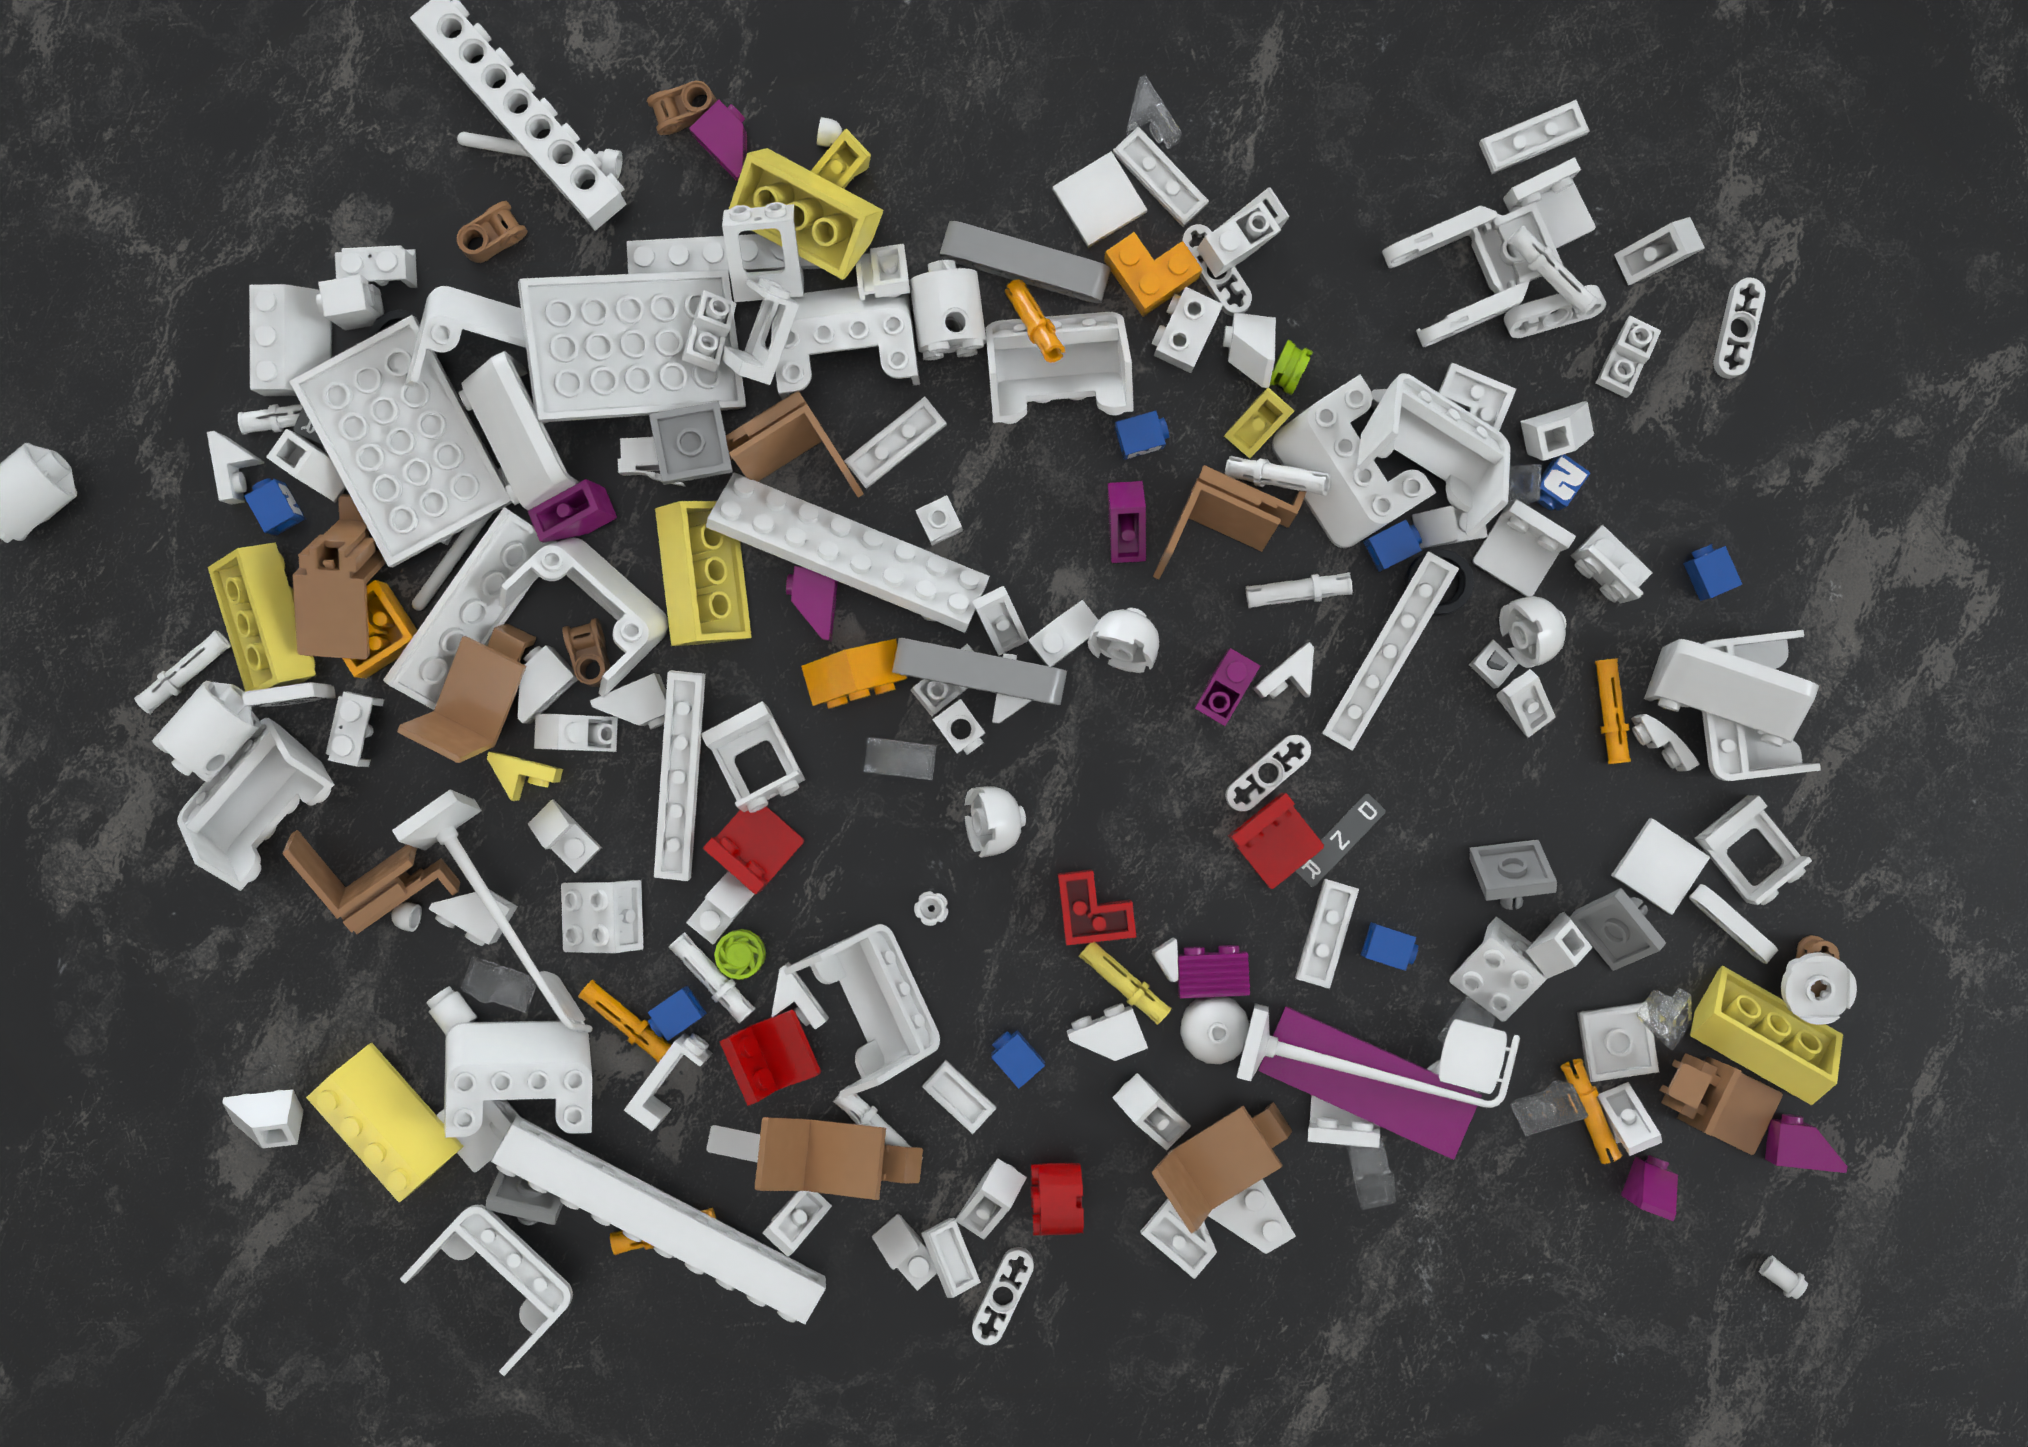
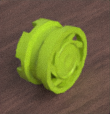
M1288 339L1274 365L1270 386L1277 384L1283 388V392L1292 395L1308 365L1313 351L1307 348L1301 350L1295 347V344L1292 343L1293 341Z
M733 930L723 936L716 945L714 954L716 965L721 973L729 978L738 980L748 978L756 973L765 962V944L760 936L751 930Z

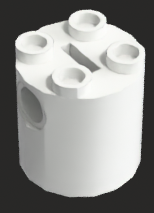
M940 260L929 263V272L917 275L909 280L918 350L923 353V360L941 359L944 357L943 353L957 352V357L977 355V349L984 347L986 343L977 271L956 268L954 260ZM946 326L951 327L954 332L950 331Z
M24 443L0 463V539L4 542L9 543L13 539L23 541L37 525L49 520L77 497L72 469L60 454L53 450Z
M205 681L155 736L152 742L160 750L169 753L175 758L172 761V765L178 771L187 776L194 772L202 780L210 783L261 724L257 716L251 711V707L244 706L242 696L244 691L233 684Z

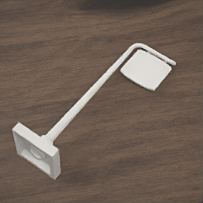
M450 789L394 828L392 831L401 843L422 850H427L437 842L440 845L446 846L561 1022L571 1030L591 1032L592 1026L585 1025L583 1022L586 1020L561 979L553 973L539 972L457 839L458 832L456 829L482 811L475 799Z
M1255 1003L1237 1078L1251 1081L1264 1056L1273 1058L1277 1055L1481 1107L1492 1108L1503 1102L1506 1096L1520 1037L1515 1035L1509 1048L1506 1047L1507 1035L1504 1031L1459 1019L1453 1020L1441 1054L1439 1079L1442 1082L1487 1094L1493 1092L1497 1081L1502 1082L1498 1096L1494 1100L1487 1101L1279 1042L1278 1037L1270 1036L1269 1008ZM1505 1051H1509L1503 1079H1500L1499 1076Z

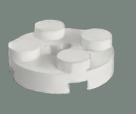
M1809 953L1800 958L1792 959L1787 964L1786 972L1781 982L1783 1001L1788 1010L1807 1023L1823 1025L1835 1022L1841 1018L1839 1015L1846 1008L1850 1009L1856 998L1857 985L1854 975L1843 962L1830 954ZM1820 980L1822 984L1827 985V989L1822 990L1819 997H1815L1814 992L1810 991L1816 981Z

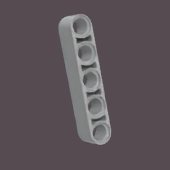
M949 221L939 254L941 258L954 260L959 265L1011 280L1020 279L1025 284L1091 303L1102 302L1111 268L1103 263L958 221Z
M905 638L898 639L892 673L1059 706L1061 705L1067 675L1066 670Z

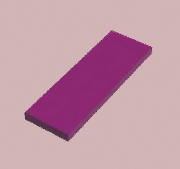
M1287 1006L1273 1035L1278 1037L1279 1042L1479 1099L1482 1097V1094L1475 1090L1442 1082L1437 1073ZM1277 1055L1273 1058L1264 1056L1258 1070L1453 1160L1477 1108V1105Z

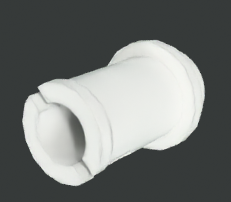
M1773 1255L1764 1261L1759 1270L1762 1276L1767 1277L1783 1289L1784 1295L1788 1298L1792 1296L1794 1299H1798L1807 1289L1808 1282L1804 1280V1275L1794 1273Z

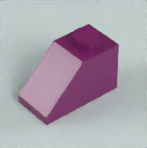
M717 100L689 130L693 138L738 182L747 156V132L742 123L745 121V118L732 104L726 107L720 100Z
M587 479L528 511L539 541L542 543L589 534L617 518L606 489Z
M1143 482L1108 483L1111 563L1146 561V505Z
M794 566V574H788L786 594L791 595V602L824 641L832 642L838 581L805 567Z
M1782 1114V1119H1771L1768 1125L1765 1160L1776 1166L1847 1173V1165L1817 1128L1804 1122V1117Z
M1649 1155L1647 1160L1635 1156L1621 1196L1642 1210L1674 1221L1677 1205L1678 1175L1667 1169L1669 1163L1662 1159Z

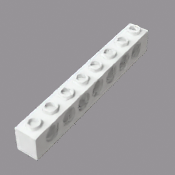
M430 0L410 17L419 32L596 231L627 205L621 195V192L625 190L612 173L607 176L599 169L602 165L601 161L590 148L583 151L576 142L580 138L567 123L561 126L554 117L558 113L545 98L539 101L532 92L536 89L522 72L517 76L510 69L514 64L500 47L495 51L488 44L492 39L479 23L472 26L466 19L470 14L459 0ZM461 30L457 37L449 38L453 31ZM484 55L479 62L471 63L475 56ZM506 80L500 88H492L496 81ZM522 104L528 105L524 112L514 113L518 106ZM550 129L547 137L543 139L536 138L541 130ZM563 155H573L568 163L558 164L559 159ZM588 179L595 180L591 188L586 190L580 189L584 181Z

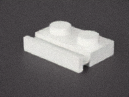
M904 244L871 248L870 253L863 254L856 263L860 300H865V295L875 294L876 298H894L901 294L910 293Z

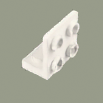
M1575 157L1512 187L1503 198L1509 212L1536 202L1556 249L1592 232L1596 228L1573 182V178L1581 170Z
M1515 499L1506 505L1489 532L1488 537L1474 556L1472 563L1524 596L1532 597L1560 551L1568 549L1576 536Z
M1603 525L1599 526L1571 555L1576 561L1575 567L1587 578L1593 577L1602 586L1600 588L1602 594L1614 603L1618 601L1621 604L1639 599L1643 595V592L1639 589L1640 585L1652 574Z
M641 880L568 882L561 884L564 952L620 953L643 950Z
M1495 917L1487 926L1483 943L1451 975L1449 981L1499 1020L1506 1021L1547 978L1526 952L1532 943L1498 917Z
M1311 1095L1308 1142L1379 1148L1380 1126Z
M483 1100V1121L479 1130L468 1137H456L464 1146L457 1153L473 1172L479 1171L493 1159L496 1150L516 1115L519 1116L507 1100ZM444 1109L437 1114V1117H438L443 1123H444Z

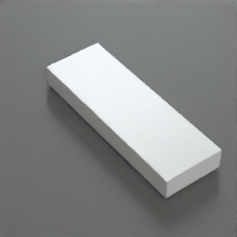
M1574 100L1481 139L1479 145L1491 173L1494 174L1585 136L1589 133V128L1577 101Z
M1139 126L1113 149V154L1182 227L1188 224L1208 205L1209 200Z
M923 397L844 460V462L867 489L944 428L947 423L928 399Z
M1324 879L1295 976L1296 979L1330 989L1358 895V888Z

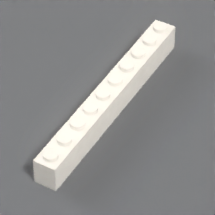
M517 1115L491 1161L497 1165L496 1168L503 1174L510 1177L517 1175L529 1181V1186L541 1193H547L548 1191L560 1197L561 1203L575 1210L581 1208L591 1213V1217L596 1222L605 1226L612 1224L622 1229L623 1234L627 1238L635 1242L643 1240L654 1246V1250L663 1257L672 1258L674 1256L685 1262V1266L692 1272L697 1274L705 1272L716 1278V1282L723 1288L731 1291L737 1289L747 1294V1298L754 1304L762 1307L766 1304L778 1310L777 1313L789 1322L797 1320L806 1324L826 1289V1278L824 1275Z

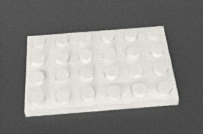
M728 270L519 279L518 289L533 404L538 421L554 422L645 416L651 413L719 401L721 410H737L746 407L742 376L735 373L721 359L715 372L682 360L689 331L703 291L705 290L732 301ZM733 316L731 329L725 338L724 345L738 349L735 319Z
M413 315L289 381L388 567L392 568L513 503L506 491V485L434 351L426 349L418 383L412 387L405 385L420 327L417 318Z

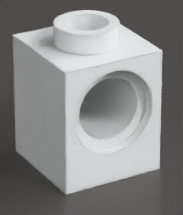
M947 495L916 510L932 546L963 531Z
M961 699L932 719L957 754L964 750L968 755L984 743L980 737L986 733ZM964 719L970 723L971 733L967 738L957 739L953 736L951 727L956 720Z

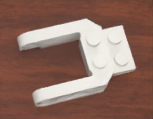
M1536 202L1504 216L1497 214V211L1478 206L1396 242L1382 251L1388 268H1393L1465 236H1470L1472 240L1471 246L1490 289L1495 293V295L1447 315L1445 319L1422 330L1417 329L1416 333L1422 347L1437 343L1504 314L1513 307L1520 305L1528 289L1529 282L1542 277L1536 269L1532 271L1527 267L1529 262L1507 243L1508 239L1523 225L1544 247L1549 246L1553 250L1552 255L1562 264Z

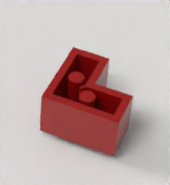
M1092 869L1058 873L1066 945L1136 937L1133 903L1131 900L1097 904Z

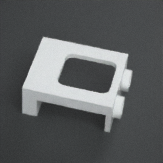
M774 202L767 204L765 207L755 208L738 205L730 210H724L722 228L734 302L763 300L764 297L745 284L747 279L759 283L760 277L780 284V288L791 292L789 298L803 297L804 275L799 260L794 223V204L785 205L784 203ZM770 228L779 230L785 261L784 269L746 272L743 267L739 233L747 230Z
M760 277L758 283L747 279L745 284L764 298L745 351L724 345L721 360L738 375L770 385L799 304L789 298L791 292L780 288V284ZM779 304L785 305L768 349L765 346V341Z
M763 701L701 733L706 746L712 750L737 800L735 802L737 808L743 812L749 810L750 813L761 810L768 805V799L778 794L786 796L793 793L799 788L798 784L805 780L769 707ZM763 741H769L786 772V776L750 794L735 764V758L738 754Z
M1747 795L1694 839L1746 903L1755 905L1761 903V905H1765L1779 894L1777 889L1784 883H1792L1799 879L1806 872L1804 867L1812 860L1809 857L1801 856L1764 811L1768 806L1758 795ZM1753 828L1759 830L1782 859L1781 866L1756 886H1752L1727 855V849Z
M686 1033L680 1036L671 1045L624 1111L653 1131L671 1111V1108L654 1096L683 1055L698 1066L706 1062L713 1054L707 1049L709 1044L694 1033L691 1036Z

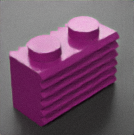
M1239 945L1218 946L1219 952L1205 953V947H1185L1184 954H1178L1177 985L1179 998L1250 995L1248 953L1240 951Z

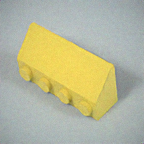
M768 148L747 153L729 207L730 210L738 205L755 208L765 207L767 204L774 202L784 203L785 205L794 204V223L799 256L842 280L848 276L871 244L884 211ZM775 228L752 230L782 247L779 230Z
M679 501L655 508L671 646L700 645L752 638L741 543L736 539L706 528L707 518L717 501Z
M276 542L237 548L208 567L245 692L296 685L316 675L314 657L297 653L294 591L288 584L284 571V558L279 553Z
M1721 966L1695 1010L1690 1036L1786 1090L1793 1096L1813 1105L1837 1084L1843 1034L1826 1024L1816 1025L1807 1023L1788 1010L1781 998L1725 966Z
M373 1043L368 1044L333 1072L306 1097L399 1203L417 1190L464 1147L456 1137L445 1138L444 1123Z

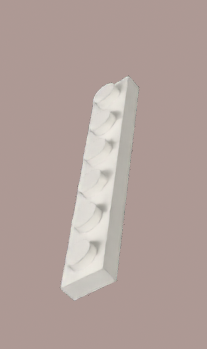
M759 234L739 235L743 267L746 272L784 269L783 247ZM724 236L627 241L628 274L728 270V273H730ZM799 256L801 268H820Z
M1429 551L1427 552L1322 734L1353 751L1458 572V567Z
M671 670L667 675L654 867L655 878L689 881L691 879L706 675L702 673Z

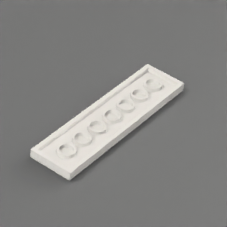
M735 472L709 514L706 528L964 633L976 610L972 601L983 595L990 577L760 482L750 480Z

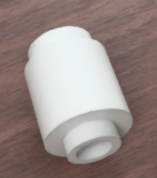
M450 986L427 1001L428 1006L431 1008L429 1011L430 1015L445 1035H447L452 1026L463 1022H474L478 1018L458 991L454 992Z

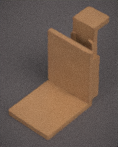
M799 391L792 393L726 435L730 460L733 459L746 478L757 482L818 443L823 442L857 497L859 498L864 494Z
M1204 465L1153 577L1160 579L1175 550L1188 518L1262 552L1279 524L1287 528L1290 527L1298 514L1307 492L1298 491L1292 504H1288Z
M342 494L338 498L339 520L323 535L320 534L298 554L299 569L293 574L297 653L305 656L367 659L370 655L366 584L386 561L380 550H376L374 539L368 538L370 532L351 496Z
M510 624L495 627L487 646L467 636H463L434 711L400 724L397 732L457 763H461L495 747L527 667L519 662L525 648L534 645L536 637Z
M298 830L290 835L283 851L285 858L337 919L339 917L343 919L344 925L351 933L353 931L356 934L360 933L437 878L452 896L459 892L460 887L459 879L442 858L425 870L420 868L412 875H409L406 870L413 866L417 851L416 847L405 845L347 887L342 884Z
M1685 1053L1681 1062L1674 1059L1672 1066L1678 1069L1670 1086H1661L1660 1091L1666 1093L1661 1103L1680 1112L1677 1119L1750 1155H1754L1783 1094L1743 1074L1741 1070L1708 1056L1703 1061Z
M1274 1102L1252 1118L1245 1107L1242 1106L1169 1151L1152 1171V1174L1192 1234L1199 1229L1212 1209L1283 1166L1272 1148L1288 1139L1292 1129Z
M763 1117L755 1190L809 1191L879 1200L881 1181L898 1183L920 1182L923 1149L919 1147L885 1145L886 1128L811 1119Z

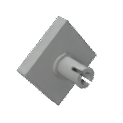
M719 401L649 414L663 485L733 472Z
M1539 840L1470 848V861L1486 901L1500 899L1502 907L1513 910V899H1515V908L1519 909L1523 905V896L1556 893L1557 880Z
M1622 888L1576 909L1569 917L1613 971L1660 951L1666 944L1664 939L1646 919L1647 906L1644 905L1639 910L1638 907L1643 901L1636 897L1629 898Z
M499 1171L486 1199L485 1209L516 1216L518 1221L524 1225H533L537 1222L555 1225L563 1203H561L560 1197L548 1191L547 1193H541L529 1186V1181L517 1175L510 1177Z

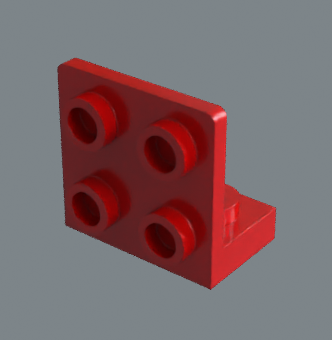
M1280 793L1228 835L1271 889L1279 885L1324 848L1321 840L1293 807L1295 803L1287 793Z
M766 806L753 813H750L749 810L746 812L739 810L716 837H712L703 849L756 895L764 889L804 843V838Z
M794 1010L744 1027L719 1041L747 1106L759 1102L779 1089L821 1074L820 1067Z

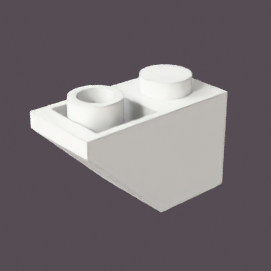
M1263 201L1206 235L1198 246L1197 251L1216 278L1244 261L1276 236L1281 229Z
M1586 401L1520 421L1527 454L1543 461L1576 451L1594 436L1588 402Z
M286 429L266 457L296 479L334 502H337L346 489L329 455L293 431Z
M536 714L534 749L616 752L618 717Z
M489 890L509 922L518 906ZM476 892L434 902L429 907V910L437 914L435 919L450 928H454L455 925L467 932L465 937L477 945L483 946L485 943L488 945L495 943L502 934V931Z
M1563 912L1551 922L1529 946L1526 952L1548 979L1576 967L1592 949V946L1573 921Z
M1123 1003L1103 1010L1105 1016L1092 1020L1091 1016L1080 1018L1071 1023L1072 1029L1067 1030V1035L1071 1042L1114 1061L1148 1048L1132 1006L1124 1007Z
M276 1090L274 1092L242 1094L223 1098V1105L232 1122L261 1148L298 1144L304 1110L294 1090Z

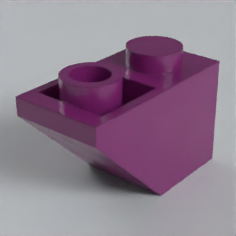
M1231 648L1226 650L1209 679L1195 709L1221 725L1226 726L1259 670L1260 665Z

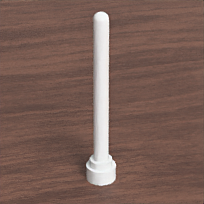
M461 132L457 137L458 143L462 146L529 157L515 140L469 132ZM605 149L604 152L599 151L598 154H595L602 163L599 167L605 176L612 173L618 179L622 168V152ZM563 155L559 162L568 163L573 155Z
M500 467L498 472L507 486L509 482L503 469ZM491 515L462 531L413 599L412 607L415 610L421 611L427 606Z

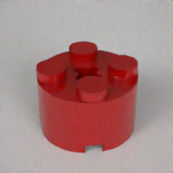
M1080 1163L1031 1164V1185H1037L1031 1186L1033 1236L1083 1233V1185Z

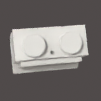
M401 245L342 248V252L335 253L336 279L361 275L368 282L374 281L380 286L387 285L389 281L401 280L408 287L417 288L416 249L406 250Z
M348 691L343 692L342 696H338L326 754L329 755V761L356 767H369L371 760L361 758L365 738L373 734V727L368 724L372 705L383 706L384 699Z

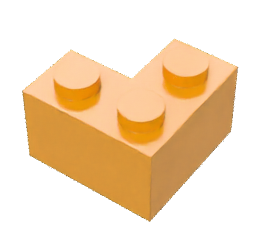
M1135 232L1105 251L1104 262L1111 268V272L1142 317L1169 300L1174 294L1179 293L1185 287L1198 280L1203 270L1183 241L1154 260Z
M378 580L366 586L370 655L367 659L342 658L353 676L367 679L398 659L418 631L389 585Z
M896 639L846 649L802 665L812 705L827 703L828 709L847 704L848 696L850 701L870 696L869 690L874 689L875 695L895 690L894 683L907 679L905 675L892 673L897 649Z

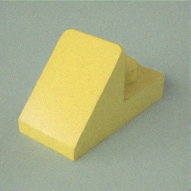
M845 129L813 167L811 172L845 189L856 175L869 168L871 154L848 129Z
M1267 388L1255 399L1248 410L1227 431L1224 437L1250 459L1290 417L1294 410L1270 388Z
M488 752L487 760L511 801L520 800L526 776H529L528 783L547 788L549 782L557 783L561 780L563 772L561 768L499 752Z

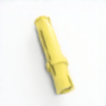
M1096 942L1089 943L1078 956L1094 968L1112 986L1118 989L1128 999L1126 1002L1129 1005L1138 1007L1156 1025L1171 1011L1172 1008L1166 1005L1148 989L1149 985L1145 981L1141 983Z

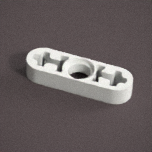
M1201 224L1190 226L1185 231L1182 241L1203 269L1200 275L1201 279L1215 300L1223 304L1221 309L1224 313L1230 316H1234V313L1244 314L1252 301L1250 289L1235 266L1226 271V275L1222 279H1212L1208 275L1207 264L1205 261L1200 263L1198 260L1202 258L1197 251L1198 246L1192 248L1190 243L1193 234L1200 238L1202 236L1205 237L1212 231ZM1230 278H1233L1235 281L1230 284L1235 295L1241 293L1244 296L1241 300V307H1238L1237 304L1229 305L1227 303L1230 293L1226 287L1221 292L1217 289L1224 286Z
M1755 278L1742 279L1729 292L1713 362L1715 371L1723 378L1731 379L1741 375L1748 369L1765 299V288ZM1747 287L1750 288L1749 294L1754 295V298L1746 303L1745 311L1735 312V309L1739 310L1744 305L1745 296L1741 295L1740 292ZM1741 319L1747 324L1748 332L1745 337H1736L1732 333L1731 323L1733 320ZM1734 345H1744V348L1739 347L1735 350L1734 360L1739 362V365L1730 370L1729 363L1725 362L1724 358L1733 353Z
M1587 285L1584 287L1594 297L1596 296L1598 301L1582 316L1559 293L1513 307L1505 314L1504 323L1513 338H1523L1595 317L1604 310L1606 301L1598 286Z
M1290 735L1282 739L1228 786L1225 794L1228 805L1237 811L1252 809L1307 762L1311 754L1309 742L1299 735ZM1289 742L1294 745L1301 743L1303 747L1299 752L1302 757L1300 759L1296 757L1289 758L1285 764L1290 766V768L1285 772L1283 765L1272 756L1278 752L1279 757L1282 758L1289 751L1287 747ZM1265 763H1271L1277 768L1278 776L1272 783H1264L1259 778V768ZM1251 774L1254 782L1264 790L1258 794L1257 789L1254 788L1247 795L1250 800L1247 804L1243 802L1236 804L1233 800L1236 797L1234 790L1236 787L1243 790L1252 784L1246 780Z
M1700 884L1689 897L1700 910L1761 962L1767 964L1778 952L1777 947L1707 886Z
M1013 1247L1004 1254L974 1317L972 1333L974 1338L983 1345H993L1001 1339L1033 1272V1257L1023 1247ZM1019 1256H1022L1024 1258V1265L1027 1268H1020L1015 1275V1282H1021L1020 1285L1017 1286L1009 1279L1000 1278L1002 1274L1009 1278L1012 1272V1264L1009 1260H1017ZM999 1287H1007L1012 1291L1013 1299L1006 1305H1000L994 1301L993 1292ZM986 1306H990L992 1310L997 1312L994 1320V1328L997 1331H990L987 1335L982 1334V1326L979 1324L980 1322L985 1324L988 1322L991 1310L986 1309ZM998 1313L1005 1314V1316L1002 1318Z

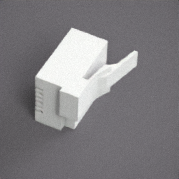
M620 438L621 458L618 459V473L622 476H649L653 480L662 482L661 474L647 472L660 471L654 438ZM683 482L672 483L675 485L685 487V484Z

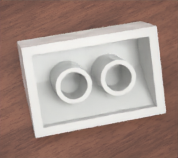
M286 284L249 285L250 389L263 396H297L289 381L333 358L332 321L320 314L316 302V294H319L320 290Z

